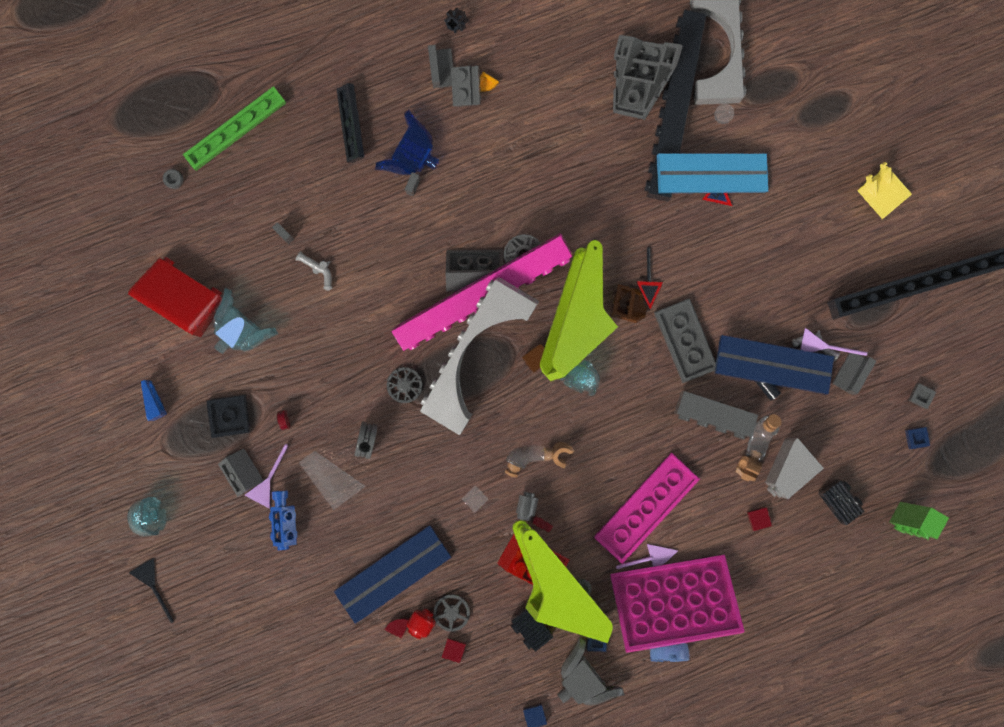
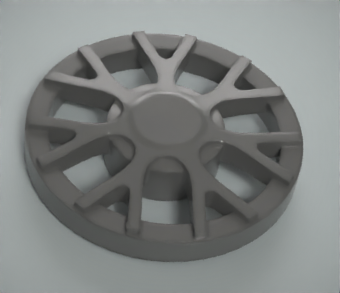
M406 367L398 368L388 377L387 391L395 401L410 403L421 394L423 383L420 375L415 370ZM404 370L405 378L400 379L398 372ZM411 372L416 375L412 380L407 378ZM392 377L398 379L397 384L390 382ZM419 382V388H412V383ZM397 387L399 391L392 394L390 389ZM410 390L416 394L412 399L408 395ZM400 392L405 393V400L399 399Z

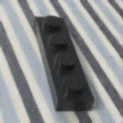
M347 83L336 90L347 163H354L364 158V149L354 84Z

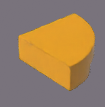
M482 72L480 75L481 92L490 91L499 84L498 80L485 72Z

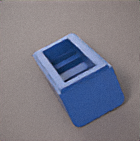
M141 381L147 420L155 421L167 415L152 381Z

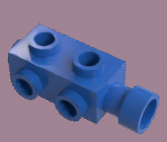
M288 490L272 492V500L275 502V507H270L269 519L272 525L270 538L273 541V546H277L278 550H288L289 546L297 545L295 506H287Z

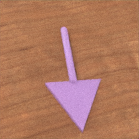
M647 544L649 557L616 565V569L650 560L653 567L661 566L678 550Z

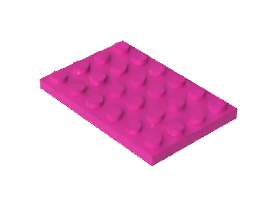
M725 555L610 574L626 653L744 633Z

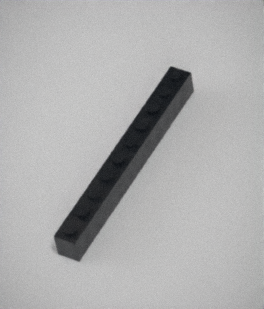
M684 10L682 16L677 18L676 28H679L678 34L674 35L673 43L683 46L678 64L667 81V89L664 88L662 100H665L664 107H660L658 118H661V123L656 127L655 136L658 137L657 143H653L651 151L654 159L653 162L650 161L648 173H651L650 179L646 180L644 191H647V198L668 202L672 196V193H658L657 155L680 154L706 14Z
M1004 248L828 301L827 304L832 319H838L1003 269Z

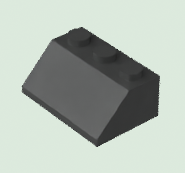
M503 249L446 250V291L457 292L503 266Z

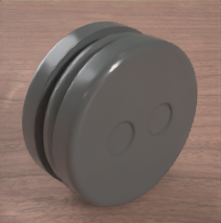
M361 422L355 457L371 458L378 427L377 424Z

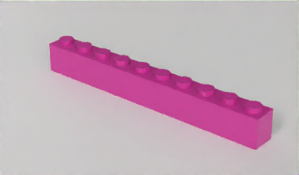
M559 233L398 324L391 332L403 351L408 348L413 350L420 345V341L424 339L429 341L436 336L435 333L442 330V332H445L452 327L454 322L458 321L461 323L469 318V314L472 312L476 313L479 309L476 305L481 297H486L488 293L486 288L491 280L495 281V279L500 277L519 289V286L524 283L526 285L533 283L538 275L542 274L545 276L549 274L556 265L563 266L570 262L572 252L562 234Z

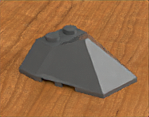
M619 35L614 53V60H616V71H614L616 89H614L613 113L645 120L675 70L683 45L668 42L658 44L642 41L635 37Z

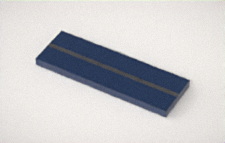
M721 335L714 374L827 395L830 389L834 356Z
M429 525L336 589L334 593L356 624L452 558V556L431 525Z

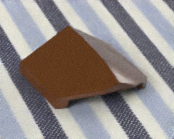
M618 284L611 306V316L634 323L643 320L646 317L647 306L640 290Z

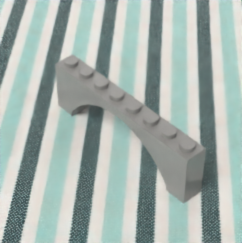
M500 277L495 279V281L491 280L486 288L488 291L486 297H481L476 305L479 308L476 314L472 313L469 317L467 330H462L457 338L460 341L458 346L452 347L448 354L450 360L448 363H443L439 370V373H441L439 379L435 378L430 386V389H432L430 395L426 394L420 403L423 405L420 412L458 435L462 433L473 415L468 412L460 387V367L468 345L476 335L492 325L515 319L528 321L539 303L537 299Z

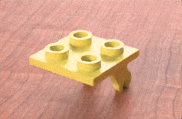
M886 162L880 165L881 170L874 177L869 174L866 177L865 185L857 190L882 219L912 195L891 171V167L886 166Z

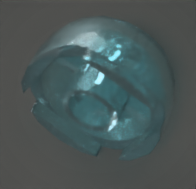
M583 360L565 377L560 378V381L565 380L563 383L565 386L579 393L585 390L589 391L587 395L593 396L599 387L600 376L597 370L593 368L591 362Z
M146 497L131 505L128 510L127 521L133 533L148 537L158 535L161 530H164L166 512L165 509L161 511L159 504L162 503L155 497Z

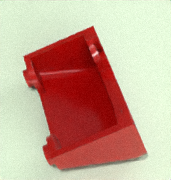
M159 257L130 288L127 294L184 331L194 336L202 337L226 299L221 296L222 292L212 287L210 290L173 266L174 261L167 257L163 259Z

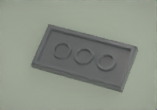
M690 298L654 312L682 383L715 371V358Z

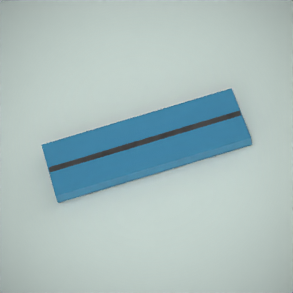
M767 154L657 155L658 193L768 192Z

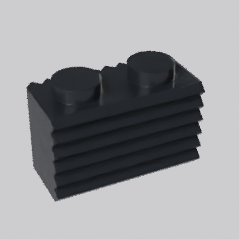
M836 479L818 492V494L839 522L843 525H848L865 512L861 507L863 503L857 496L854 497L851 494V487L846 481Z
M526 606L511 617L512 624L510 626L516 634L521 633L524 637L522 641L529 650L532 648L536 652L554 637L544 623L537 622L532 617Z

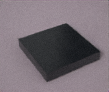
M246 395L206 400L211 438L251 433Z

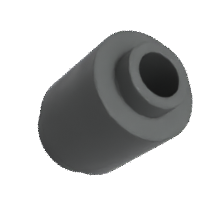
M524 492L523 495H519L516 510L518 519L532 521V518L535 517L538 498H535L534 493Z

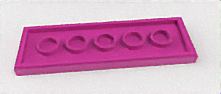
M670 453L594 535V538L623 564L700 478L673 453Z

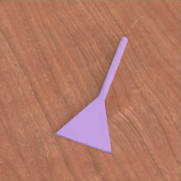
M806 328L800 350L808 352L828 348L864 356L868 354L864 351L827 345Z
M288 444L284 445L268 478L245 494L248 498L269 509L270 480Z

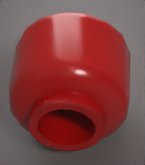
M425 608L422 611L415 610L407 622L408 632L417 639L428 637L436 624L432 617L434 614Z

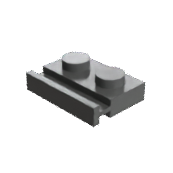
M479 66L452 67L453 106L481 105Z

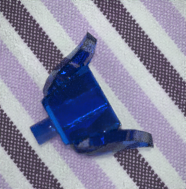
M409 109L404 113L405 121L409 127L392 155V160L377 162L375 170H383L400 175H411L412 172H421L425 165L434 170L437 167L439 159L431 155L433 151L432 136Z

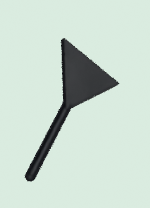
M153 558L132 570L129 574L153 590L169 621L173 623L174 619L155 586V564Z

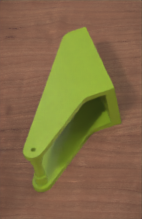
M597 240L589 242L586 249L579 248L574 252L540 361V368L550 381L565 377L618 328L603 307V247Z
M524 520L516 521L512 529L533 581V589L526 605L528 612L537 622L608 643L613 630V625L608 617L538 533L531 529Z

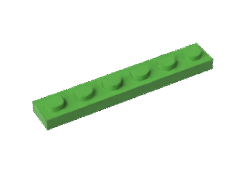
M273 86L185 152L183 156L193 169L197 171L285 105V100Z

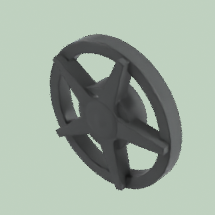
M445 595L437 601L434 607L435 622L443 630L450 632L458 631L469 620L470 609L468 603L458 595ZM456 598L460 601L456 605H449L445 599ZM443 602L445 606L444 613L437 616L438 605ZM462 602L467 610L466 617L459 614V606ZM446 618L449 621L450 628L442 625L438 619ZM457 618L465 620L460 626L452 628L453 621Z

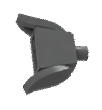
M579 637L576 646L568 655L561 668V679L565 688L557 693L560 700L565 703L573 697L578 704L583 703L592 706L624 696L622 687L606 686L605 682L583 656L586 641Z

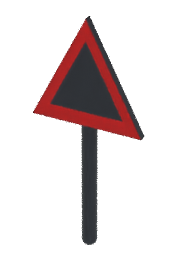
M647 247V282L636 281L649 310L663 282H651L650 247Z

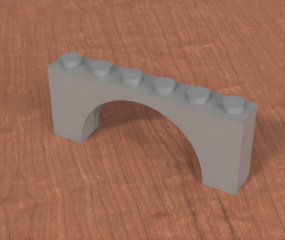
M690 0V11L704 13L707 17L715 20L725 30L731 47L727 66L717 75L708 79L697 80L695 83V105L740 103L746 96V86L743 85L745 67H742L744 48H741L743 30H740L742 11H739L741 0Z

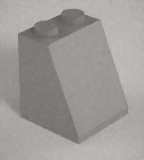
M786 438L765 481L769 486L767 490L774 497L789 499L824 468L798 438Z

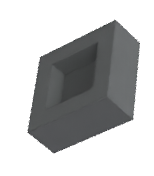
M412 172L405 187L406 194L414 196L420 182L418 174Z
M278 222L272 227L288 244L294 240Z
M916 383L908 401L928 409L936 392L920 383Z

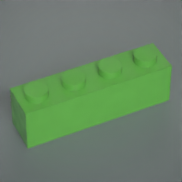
M900 502L889 522L894 524V529L901 533L929 540V538H939L949 517L931 507Z

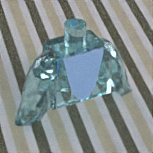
M224 289L222 299L213 319L214 334L220 338L219 342L214 346L217 351L224 354L229 347L233 350L250 351L269 338L278 335L276 328L261 330L237 308L233 307V292L230 289Z

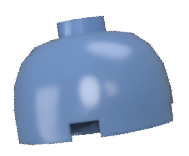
M687 643L652 648L650 649V660L653 662L688 661Z

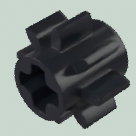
M456 7L454 10L450 9L446 13L447 17L444 19V22H446L447 29L457 33L459 30L463 31L466 28L465 24L469 19H467L465 11L463 12Z

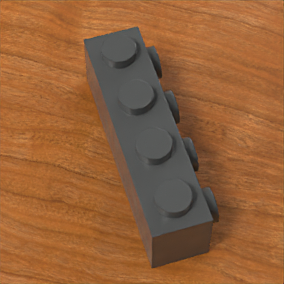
M686 391L680 393L674 414L679 415L678 419L687 422L690 419L696 420L699 426L708 428V425L716 427L715 431L725 434L727 431L734 433V437L745 440V437H752L758 418L757 414Z

